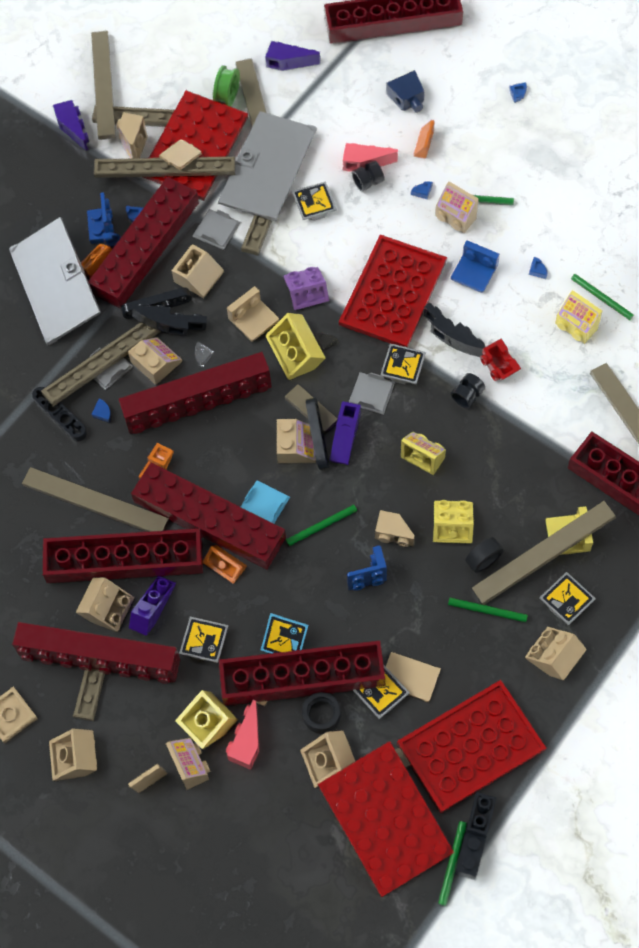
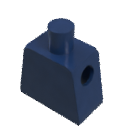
M415 70L386 83L387 96L401 110L405 111L412 108L417 113L423 109L424 89Z

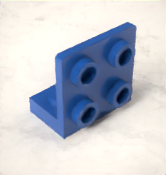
M104 192L100 193L102 209L87 210L90 244L103 243L102 234L114 233L111 221L113 219L112 209L110 208L109 198H105Z
M466 240L463 245V255L451 275V280L483 293L498 267L500 254Z
M380 545L373 547V554L370 555L371 567L347 573L348 590L353 589L357 591L365 586H378L387 581V567Z

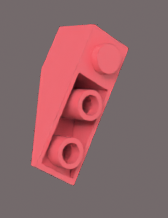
M346 143L343 156V171L352 172L359 167L364 168L365 164L373 160L378 162L380 167L398 161V149Z
M255 700L252 701L251 705L246 706L243 714L245 718L242 723L237 725L235 730L236 737L233 742H229L226 749L229 761L250 770L259 754L258 711Z

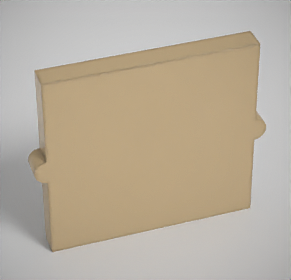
M180 139L159 156L168 162V165L181 170L199 157L202 151L193 147V144H188Z
M156 764L128 784L132 789L140 793L164 777L167 772Z

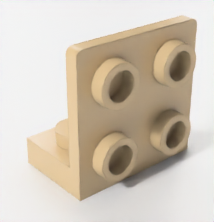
M255 286L227 307L228 319L252 342L279 322V318L260 300V292Z

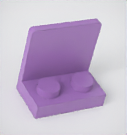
M308 267L305 270L299 272L292 271L284 275L294 310L329 301L326 281L318 267Z

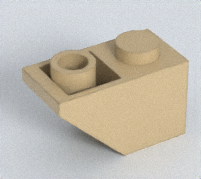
M380 510L375 530V539L383 543L394 542L403 547L413 546L414 534L400 514Z

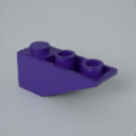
M271 41L265 56L266 67L280 71L314 66L321 63L320 51Z
M73 100L54 104L53 109L59 128L87 151L89 138L87 132L83 133L85 126L83 120L78 118V116H81L78 105L74 106Z
M342 401L330 455L331 462L349 464L361 417V405Z
M158 576L131 611L129 629L147 636L156 624L176 583Z

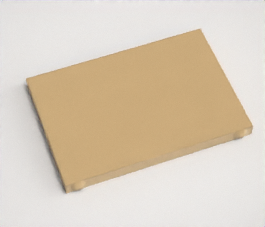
M391 652L386 668L410 692L409 696L430 702L441 669Z

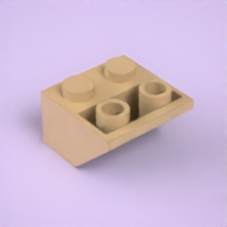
M193 244L172 269L175 283L188 288L191 292L202 298L207 295L224 272L221 266L206 251Z
M92 578L76 613L94 624L118 632L134 597L106 578Z
M547 627L536 643L530 648L525 658L549 676L564 680L587 649L575 634Z

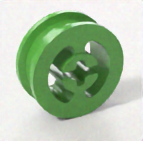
M225 65L219 68L213 87V101L224 102L227 106L233 105L239 89V69L234 68L230 70Z

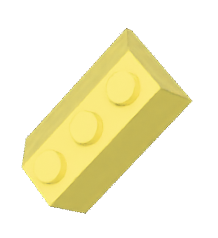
M287 313L265 335L288 380L314 370L326 359L302 314Z

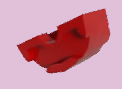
M502 338L483 348V355L480 356V360L484 366L489 368L491 371L490 376L494 381H501L521 370L515 358H512Z

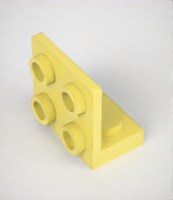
M434 501L433 542L472 543L474 525L473 502Z
M578 507L576 515L546 518L548 537L586 513L587 507ZM592 534L561 555L590 552L593 545Z

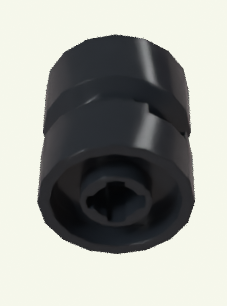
M373 160L365 164L364 168L359 167L353 170L352 178L357 188L363 192L371 188L372 184L377 185L383 182L384 174L378 162Z
M466 373L461 379L460 384L456 385L450 395L458 405L469 409L476 401V397H479L485 390L486 386L476 375Z

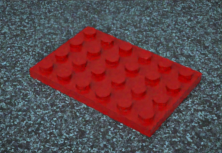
M185 90L149 158H160L159 155L180 139L188 144H193V147L202 151L199 157H227L248 119V113ZM217 175L143 178L162 184L169 177L197 191L198 199L204 201Z
M380 234L340 317L339 326L408 348L424 313V306L428 304L447 262V257Z
M501 680L397 741V745L402 750L440 813H443L546 750L545 745Z
M390 741L317 784L381 897L454 853Z

